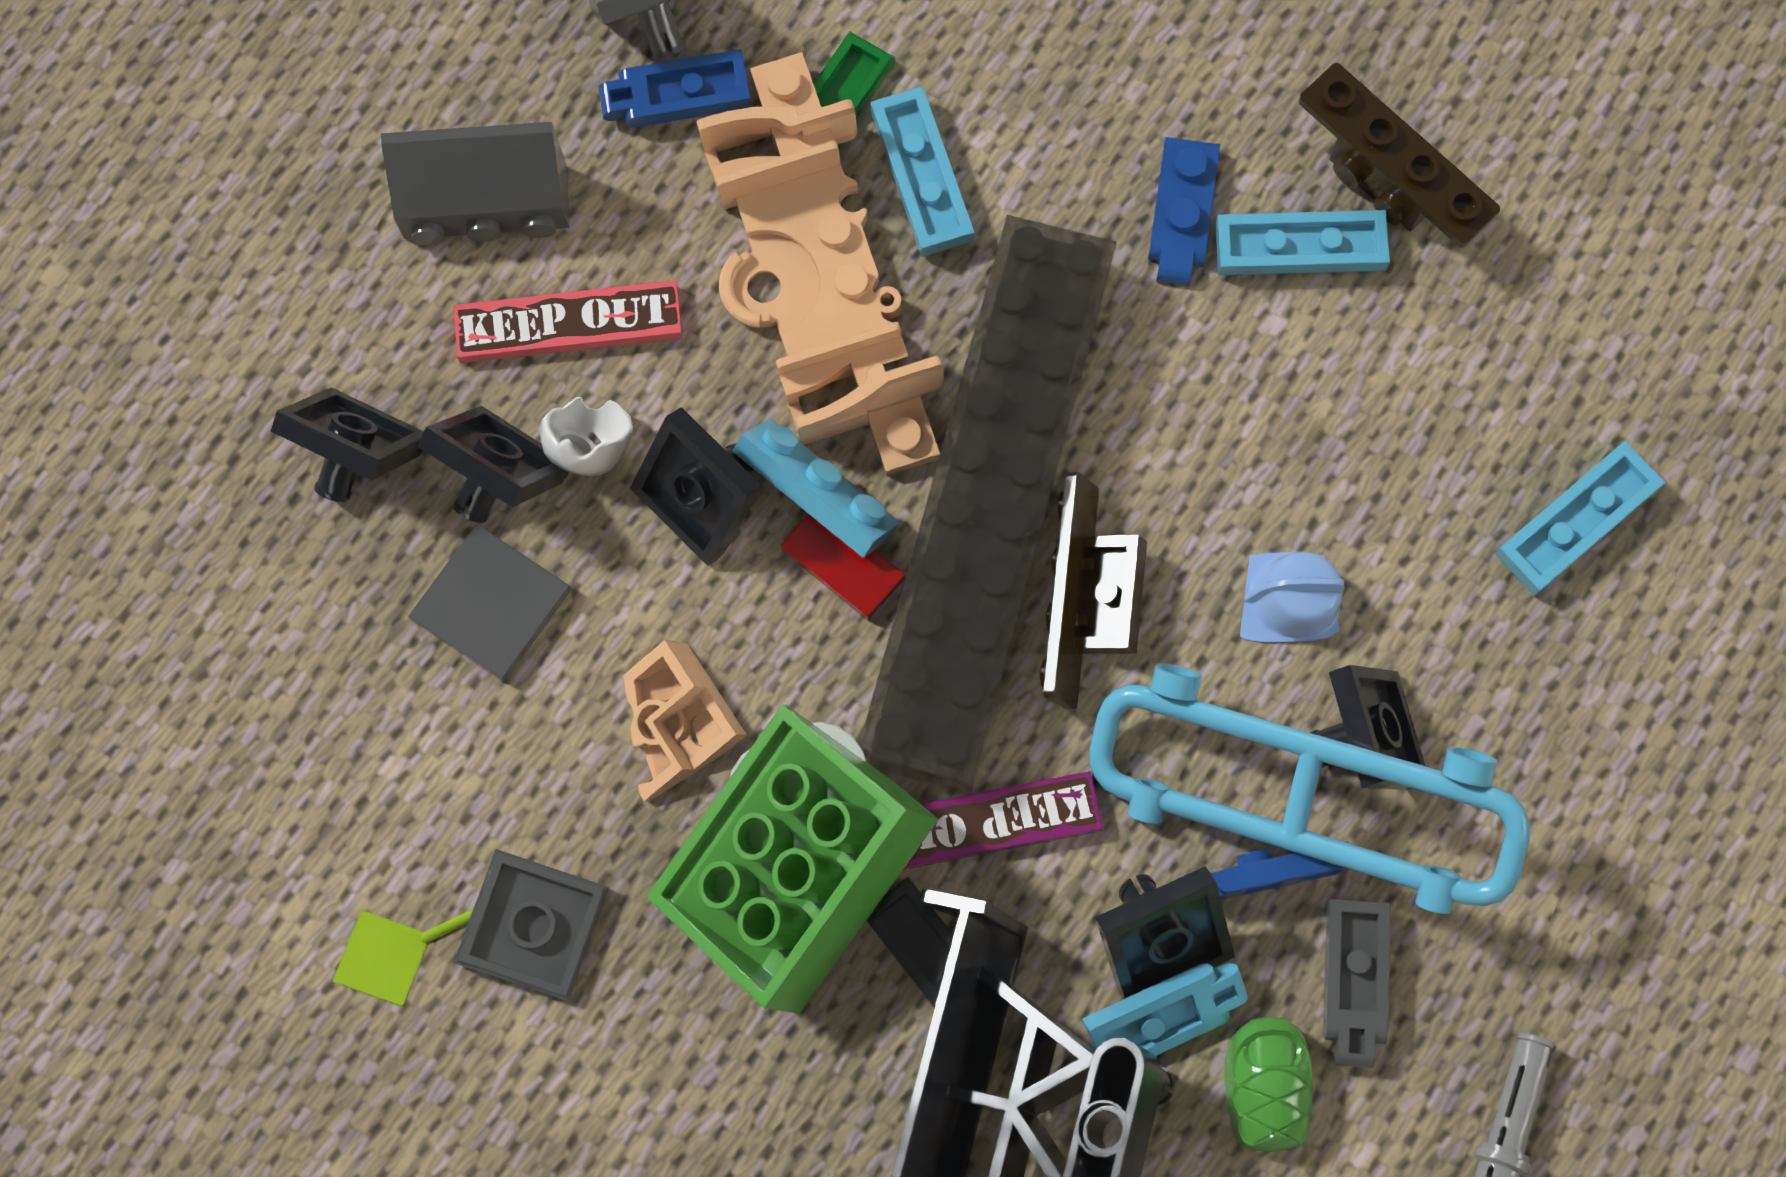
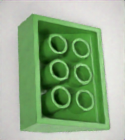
M782 704L651 889L647 898L764 1009L801 1013L939 819L898 784L792 708Z

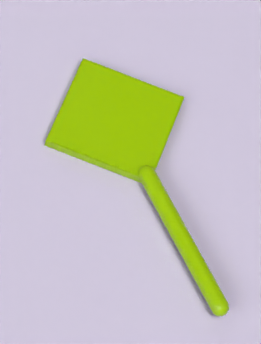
M473 909L424 932L361 910L333 982L403 1007L428 943L467 925Z

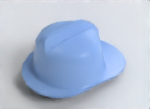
M1305 551L1250 555L1240 637L1248 641L1261 643L1312 642L1331 637L1340 630L1337 618L1340 613L1342 594L1345 589L1344 579L1340 578L1337 570L1323 555Z

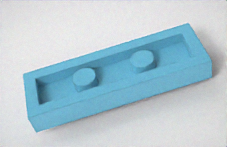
M923 86L871 101V114L921 257L973 242L975 232Z
M1386 210L1217 215L1215 222L1218 275L1386 271L1390 263Z
M771 418L743 433L732 451L863 558L886 543L900 524V522L886 512L884 506L877 499L862 493L841 475V472L835 465L820 459L798 441L794 432L783 425L777 424Z
M1624 441L1503 544L1495 555L1535 597L1665 484V481Z

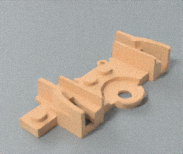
M802 52L750 68L761 106L726 111L701 118L696 122L723 209L726 210L737 206L752 250L750 253L745 251L740 255L734 252L725 262L719 277V293L722 303L729 314L744 325L754 328L777 325L787 356L776 360V366L800 442L803 445L869 425L886 476L939 460L940 452L920 396L938 391L943 387L944 367L941 357L933 356L885 372L883 364L908 357L899 323L888 321L900 314L902 310L901 295L897 289L890 286L881 287L875 292L880 283L879 274L863 230L868 221L867 209L863 208L857 212H848L840 205L846 196L858 193L857 181L844 175L838 148L839 144L851 141L857 135L856 115L852 100L847 99L821 107ZM768 136H772L778 156L738 158L720 163L717 155L718 152ZM770 273L778 278L781 289L779 295L774 300L761 303L755 301L749 295L748 285L755 275ZM886 300H890L893 302V304L890 306L882 305V303ZM853 376L856 385L855 390L828 406L803 414L798 397L816 391L830 382Z

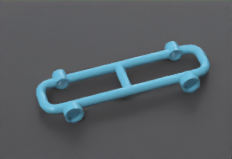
M1156 664L1151 686L1129 684L1117 688L1104 699L1100 707L1090 745L1089 764L1094 778L1105 791L1118 798L1130 801L1127 814L1133 819L1158 824L1162 823L1164 812L1358 871L1418 890L1415 904L1425 910L1441 914H1450L1454 901L1465 905L1481 907L1501 902L1513 892L1521 876L1530 842V822L1525 808L1512 794L1491 785L1497 759L1488 754L1468 748L1448 747L1442 771L1198 701L1197 696L1202 675L1192 669L1172 664ZM1131 708H1141L1299 755L1283 823L1172 790L1167 784L1148 778L1136 779L1120 773L1113 762V750L1123 713ZM1323 762L1497 814L1503 820L1505 835L1493 876L1486 881L1475 882L1461 878L1458 873L1443 867L1422 866L1307 831Z

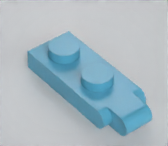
M1226 963L1214 969L1210 964H1199L1082 1018L1095 1051L1105 1041L1112 1038H1125L1157 1056L1228 1022L1230 1019L1229 1011L1244 1004L1248 1000V994L1236 964Z

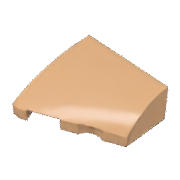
M664 640L623 675L626 701L633 710V721L630 727L633 747H643L653 777L651 782L638 784L639 794L644 801H651L710 764L747 736L687 643ZM692 725H693V728H694V731H695V734H696V737H697V740H698V743H699V744H697V743L693 740V738H692V735H691V726H692Z

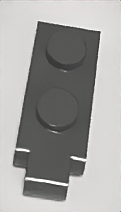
M1339 899L1327 901L1323 1037L1324 1040H1335V1065L1373 1068L1375 1063V1043H1387L1391 903Z

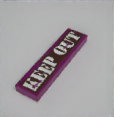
M1091 771L921 804L939 820L903 870L1101 832L1103 827Z

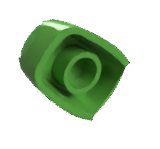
M1267 1016L1252 1019L1230 1038L1226 1051L1224 1078L1233 1133L1238 1142L1249 1150L1275 1152L1296 1149L1306 1142L1312 1110V1064L1306 1040L1299 1028L1285 1018Z

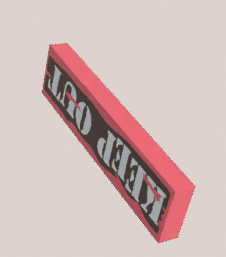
M676 280L453 305L457 358L460 363L683 339Z

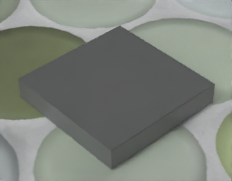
M476 524L408 617L411 621L502 682H505L572 589L567 583Z
M495 849L454 963L569 1002L609 887Z

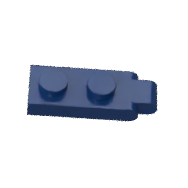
M742 49L625 68L618 73L619 80L607 81L598 87L603 119L607 121L626 119V124L629 127H642L752 107Z
M1165 137L1148 259L1159 261L1157 282L1190 286L1193 266H1204L1220 144Z
M1262 849L1237 856L1238 866L1225 868L1221 871L1213 872L1211 875L1217 883L1220 899H1228L1346 873L1349 869L1299 853L1273 858L1271 849Z

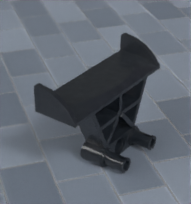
M923 889L920 902L958 918L891 1177H965L982 1109L1004 1114L988 1177H1024L1030 1151L1047 1177H1141L1157 1106L1166 1103L1173 1095L1172 1092L1165 1090V1085L1175 1087L1172 1074L1162 1067L1160 1060L1152 1052L1125 1038H1112L1103 1042L1096 1051L1093 1050L1013 986L1028 930L1027 926L986 901ZM1010 1003L1024 1014L1028 1021L1009 1097L1005 1099L986 1094ZM1058 1042L1077 1057L1078 1060L1049 1075ZM1083 1092L1066 1160L1037 1116ZM1120 1118L1122 1135L1114 1146L1106 1148L1103 1141V1132L1106 1125L1112 1120Z

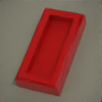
M810 514L805 516L780 545L784 553L867 621L871 619L905 580V573L879 552L874 550L866 557H861Z

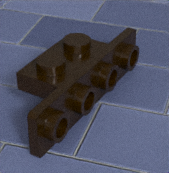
M1333 63L1301 93L1298 101L1299 105L1337 138L1329 159L1334 163L1333 170L1337 177L1348 187L1355 189L1359 186L1375 200L1374 207L1376 210H1386V220L1392 225L1401 223L1411 232L1427 218L1458 247L1464 248L1498 215L1500 211L1499 204L1341 64Z
M1079 472L1066 474L1065 490L1060 493L1058 498V516L1061 521L1059 546L1055 547L1052 554V570L1055 576L1053 601L1049 603L1046 611V626L1049 632L1048 652L1040 667V682L1044 697L1064 709H1077L1083 654H1137L1147 541L1139 535L1095 536L1099 488Z

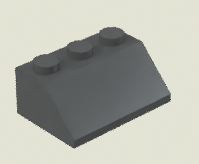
M552 122L381 133V146L393 216L404 239H411L412 242L419 245L430 246L444 242L446 236L467 235L471 240L487 242L498 239L500 233L522 231L524 235L529 237L544 238L554 235L556 229L570 228L567 164Z

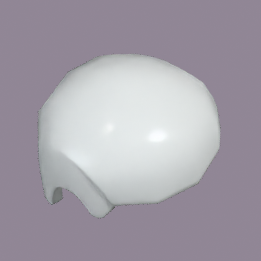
M576 397L563 408L551 409L542 419L539 433L544 454L553 464L562 470L574 474L596 476L610 471L624 455L633 433L631 416L618 403L612 400L607 401L599 409H593L585 405L582 397ZM593 432L601 440V444L595 446L587 438L589 433Z

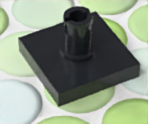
M332 387L277 410L270 431L325 458L314 490L321 497L335 502L350 500L351 490L357 474L373 481L417 458L423 452L417 446L424 431Z
M478 406L427 426L417 446L467 478L459 497L453 504V509L460 515L463 514L466 506H468L469 510L464 518L477 523H483L488 520L496 497L509 506L515 507L561 485L569 474L568 471L562 470L548 459L544 454L542 443L483 406Z
M680 407L665 417L630 489L709 566L726 552L762 486L750 475L753 468L732 452L736 443L723 448Z
M1348 665L1329 672L1343 722L1309 733L1425 766L1398 671ZM1323 762L1322 768L1330 764ZM1357 772L1362 788L1412 789Z
M1206 866L1159 888H1156V883L1151 876L1147 874L1136 875V879L1144 891L1143 894L1140 895L1132 880L1128 879L1119 890V898L1123 904L1095 917L1115 984L1122 999H1126L1199 964H1210L1214 968L1235 958L1217 883Z

